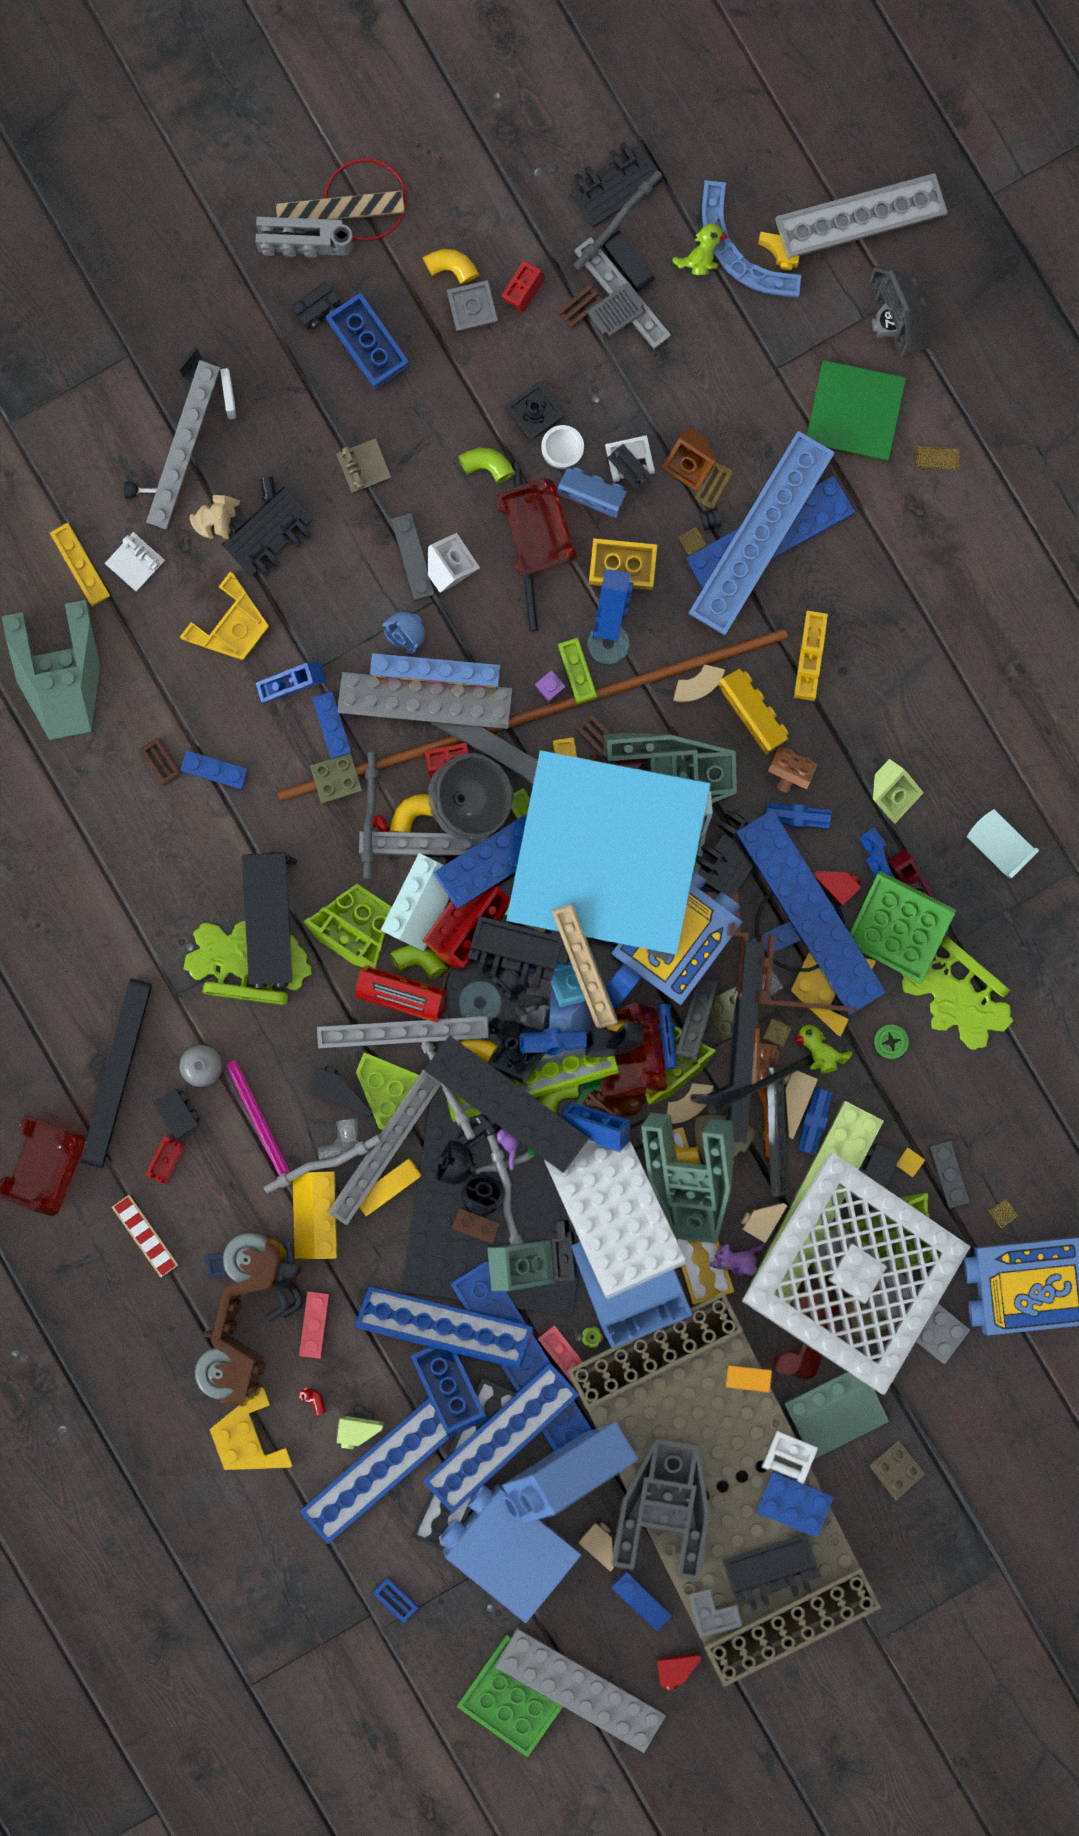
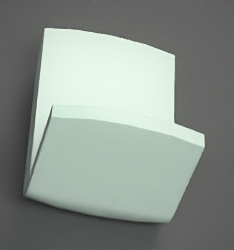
M995 810L982 817L967 835V838L1009 879L1039 851L1037 848H1033Z

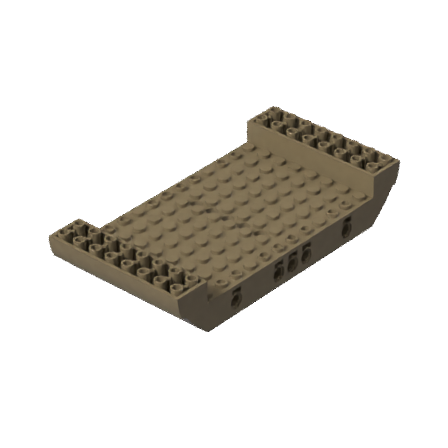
M723 1292L691 1308L693 1316L613 1349L611 1348L567 1371L596 1428L616 1422L638 1458L636 1462L619 1472L627 1491L655 1438L699 1446L705 1489L709 1493L707 1502L710 1515L699 1581L679 1578L676 1575L683 1533L646 1527L697 1632L698 1628L689 1593L710 1588L715 1610L737 1604L742 1627L700 1637L725 1687L881 1607L831 1508L828 1510L818 1538L756 1513L772 1471L797 1481V1479L771 1468L763 1473H759L755 1469L756 1463L765 1460L776 1431L794 1438L796 1437L771 1387L769 1392L725 1387L728 1365L761 1369ZM776 1454L773 1459L799 1471L803 1466ZM810 1468L803 1484L822 1491ZM744 1470L748 1473V1479L745 1482H738L736 1480L738 1471ZM720 1480L727 1481L729 1484L727 1491L719 1492L716 1488L717 1482ZM807 1534L820 1577L811 1580L809 1571H805L812 1592L807 1593L804 1589V1582L800 1574L793 1577L799 1591V1596H793L788 1577H786L787 1588L770 1593L767 1584H764L770 1605L765 1606L763 1604L760 1588L751 1590L757 1604L756 1610L752 1611L746 1590L743 1591L746 1601L736 1603L723 1560Z

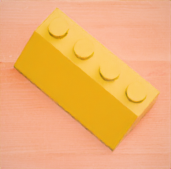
M738 669L722 678L718 683V687L765 755L787 742V735L789 733L783 724L779 725L774 719L777 717L774 710L770 706H765L762 701L765 698L758 688L754 690L750 684L752 679L749 674Z
M336 1171L307 1172L293 1180L295 1259L338 1258L337 1219L328 1213L336 1201Z

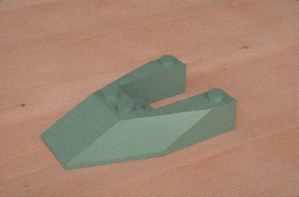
M86 600L65 604L73 648L34 656L27 617L23 612L2 616L16 681L49 740L92 732L101 664L90 607Z
M603 734L604 756L607 761L649 758L650 772L710 783L709 792H711L712 803L737 793L735 750L671 734Z
M650 1113L641 1126L648 1180L676 1239L717 1244L732 1187L734 1154L732 1121L711 1119L702 1134L706 1165L677 1162L671 1115Z

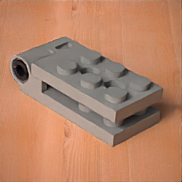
M257 217L256 219L259 234H256L255 242L258 251L266 256H273L275 253H283L284 256L289 257L296 256V254H304L306 257H317V254L348 255L354 249L351 229L344 225L342 220Z

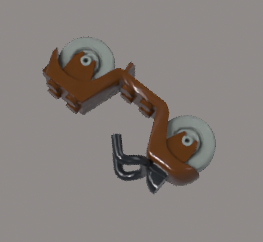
M258 1233L238 1235L225 1248L223 1255L224 1268L229 1277L237 1283L228 1286L222 1293L214 1330L203 1332L204 1337L212 1338V1344L215 1348L206 1351L200 1357L195 1369V1378L199 1388L211 1398L224 1399L217 1403L221 1405L234 1404L243 1407L247 1405L249 1400L258 1396L261 1384L258 1383L260 1375H263L266 1367L262 1355L231 1337L237 1326V1321H234L236 1312L239 1313L242 1305L240 1296L246 1293L274 1288L280 1306L265 1315L269 1322L281 1315L284 1318L298 1311L303 1304L302 1293L291 1281L301 1272L302 1266L287 1262V1251L279 1240L274 1237L267 1239ZM287 1288L295 1299L293 1304L289 1305L283 1289Z

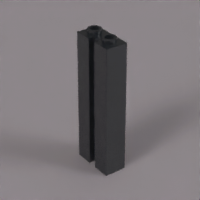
M286 852L243 854L242 869L249 985L254 984V988H265L267 984L275 983V987H286L288 983L293 981Z

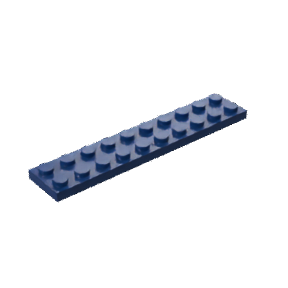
M769 811L737 831L738 838L841 1004L847 1007H856L857 1011L886 993L774 811ZM846 1011L848 1015L854 1013V1011Z
M487 1260L450 1283L467 1311L527 1325L506 1291L491 1290L490 1269ZM532 1333L521 1369L500 1365L518 1392L551 1362ZM573 1401L542 1432L553 1450L556 1451L582 1433L592 1430L576 1402Z

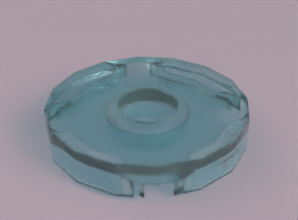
M620 627L618 641H614V647L611 649L603 647L602 641L604 638L594 637V628L588 636L587 647L589 654L595 661L601 664L612 665L625 658L629 650L630 641L627 632L622 627Z
M477 981L470 983L460 994V1012L465 1018L488 1016V1022H490L492 1018L498 1015L501 1009L500 994L494 986L487 982ZM479 996L486 999V1006L482 1009L474 1006V1000Z

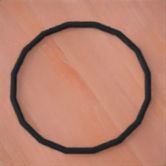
M822 888L825 895L835 905L840 919L845 925V918L838 902ZM772 891L762 900L755 916V936L758 942L759 917L765 903L774 895ZM773 958L775 965L791 972H810L819 968L818 965L810 968H792Z

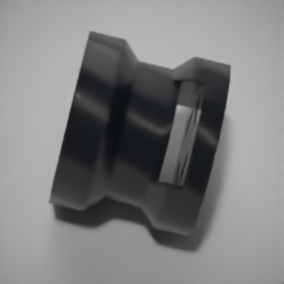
M713 507L710 511L706 512L700 511L704 531L711 527H721L717 507Z

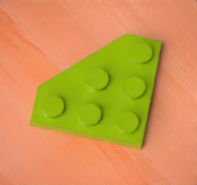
M364 1052L356 1074L379 1129H384L419 1075Z

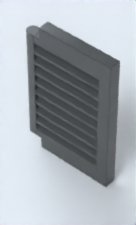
M627 282L589 309L587 313L601 333L607 332L610 337L644 313L641 308L644 303L630 283Z

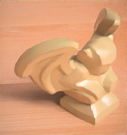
M213 495L212 500L214 504L210 508L207 505H203L196 515L190 514L191 524L196 532L211 539L214 538L211 530L214 525L216 534L229 539L231 531L230 518L235 517L234 507L239 505L240 500L223 495Z

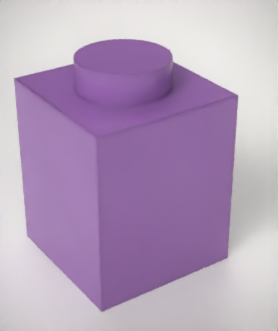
M552 670L535 684V688L548 703L565 690L564 684Z

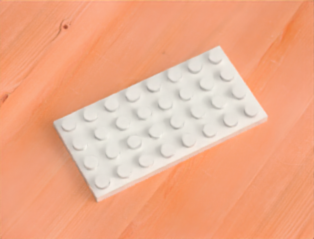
M589 1138L564 1173L544 1159L606 1299L686 1264V1260L631 1141L628 1142L621 1152L601 1147Z

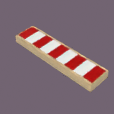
M130 1195L112 1206V1209L160 1278L179 1265Z

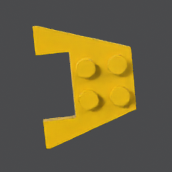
M229 572L219 585V588L236 600L210 635L191 622L180 638L192 644L244 661L269 626L234 574Z
M808 952L801 968H810L817 965L810 952ZM866 959L871 969H873L876 961ZM820 968L810 972H799L791 989V992L803 1003L831 1005L835 997V992ZM809 1008L837 1036L841 1037L849 1020L848 1018L829 1009Z
M264 1387L260 1388L258 1396L249 1400L246 1406L236 1407L210 1429L224 1470L290 1468L293 1466L287 1448L265 1455L250 1413L270 1406Z

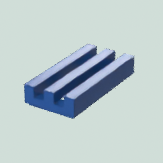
M389 1577L373 1592L403 1624L419 1608ZM388 1584L399 1596H401L412 1607V1609L409 1610L385 1586ZM383 1590L406 1615L403 1616L379 1592Z

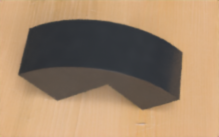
M626 1021L617 1031L593 1027L586 1034L587 1047L585 1048V1056L611 1057L638 1048L644 1043L642 1024Z

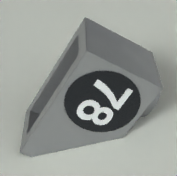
M886 303L877 312L876 318L872 319L873 332L877 331V338L892 337L897 332Z

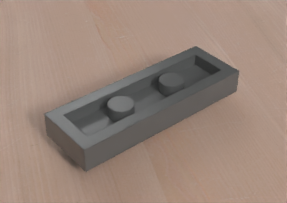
M951 1141L930 1146L948 1209L970 1203Z

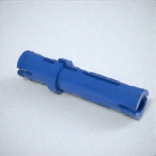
M661 1004L657 1006L660 1022L658 1030H661L664 1069L674 1070L678 1068L673 1031L675 1023L672 1022L671 1004ZM665 1018H666V1021H667L668 1034H667V1031H666ZM668 1040H669V1047H670V1056H669V1049H668Z

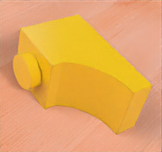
M760 232L758 245L767 248L773 253L776 258V265L780 266L783 270L797 269L799 256L787 259L781 236Z

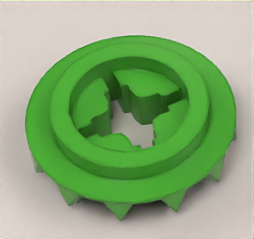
M897 1025L883 1026L878 1030L874 1039V1046L878 1054L888 1059L902 1056L909 1044L907 1033ZM889 1032L893 1039H900V1041L894 1044V1051H892L890 1045L882 1044L888 1040Z

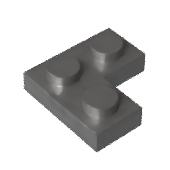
M710 1588L689 1593L700 1637L742 1627L737 1604L715 1610Z

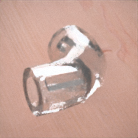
M357 1119L336 1121L337 1138L329 1145L318 1146L319 1160L335 1158L355 1147V1144L358 1143L359 1135Z

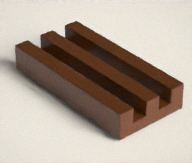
M589 284L559 309L558 314L570 328H573L588 315L587 311L603 299ZM589 292L591 293V295H589L585 300H583L579 305H577V306H576L573 310H571L567 315L564 314L569 308H571L575 303H577V302H578L581 298H583L587 293H589ZM593 298L596 299V301L592 305H590L574 320L570 321L569 318H571L575 313H577Z
M591 714L576 730L607 760L603 749L583 730L587 727L603 745V737L589 723L592 721L604 734H611Z
M158 738L140 749L162 785L181 775ZM157 744L174 770V773L171 774L153 747ZM146 750H151L167 775L166 778H163Z

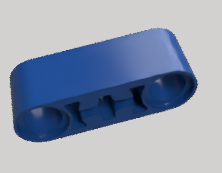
M625 963L606 987L614 1011L642 977Z

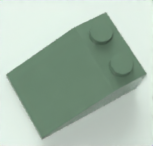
M551 1240L488 1248L492 1291H513L557 1283V1281H554Z

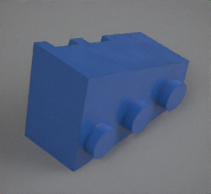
M605 569L593 631L594 637L618 641L623 615L627 616L632 594L633 582H630V573Z

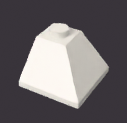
M457 533L428 547V576L440 593L455 586L480 569Z

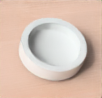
M566 425L551 428L544 435L541 445L545 461L558 469H567L576 465L584 451V442L580 433Z

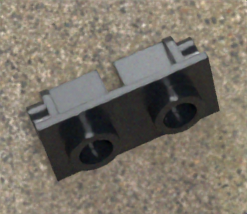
M624 444L607 457L635 490L651 476Z

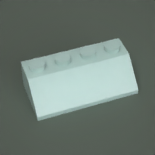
M418 854L381 931L422 951L426 950L427 945L422 940L450 901L449 896L433 874L436 870L443 867V864L425 855Z

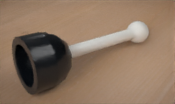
M124 482V499L135 498L139 492L156 493L157 488H139L134 482Z

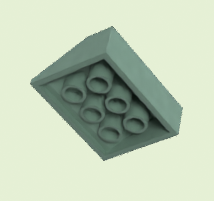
M846 1370L783 1402L802 1441L818 1448L814 1459L889 1422L875 1390Z

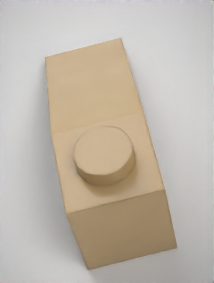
M799 1071L784 1078V1084L786 1085L788 1138L791 1139L796 1134L818 1080Z

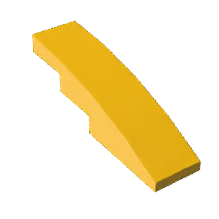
M806 612L794 698L815 701L828 617L826 613Z

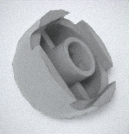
M196 1045L184 1052L180 1059L179 1069L181 1076L194 1087H207L219 1079L223 1063L215 1049L207 1045Z

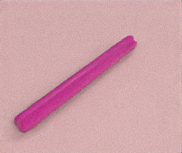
M236 1060L228 1062L226 1067L278 1175L288 1174L290 1170Z

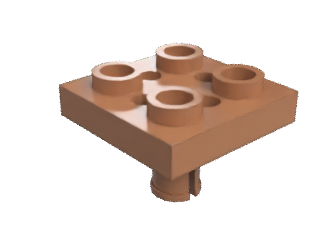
M779 747L768 772L781 777L777 788L787 793L790 791L793 783L807 789L818 764L814 763L810 758L795 754L788 748Z
M755 1043L752 1084L767 1077L768 1067L777 1065L779 1058L777 1045Z

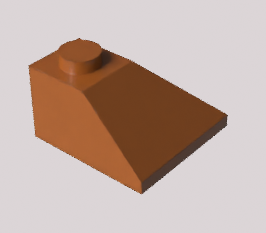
M688 426L679 437L662 469L695 491H698L715 463L716 457L707 438Z

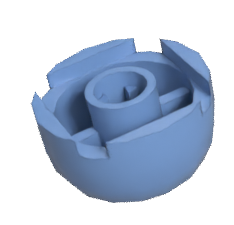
M403 611L393 614L383 623V626L386 627L384 634L388 640L398 649L401 645L406 649L404 652L407 654H413L422 645L425 638V629L422 619L417 614Z

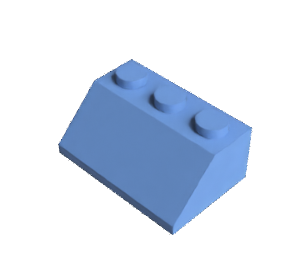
M567 468L559 483L558 495L617 519L627 491H624V487L616 483H612V485L604 483V479L596 475L592 477L584 475L585 472L579 468Z

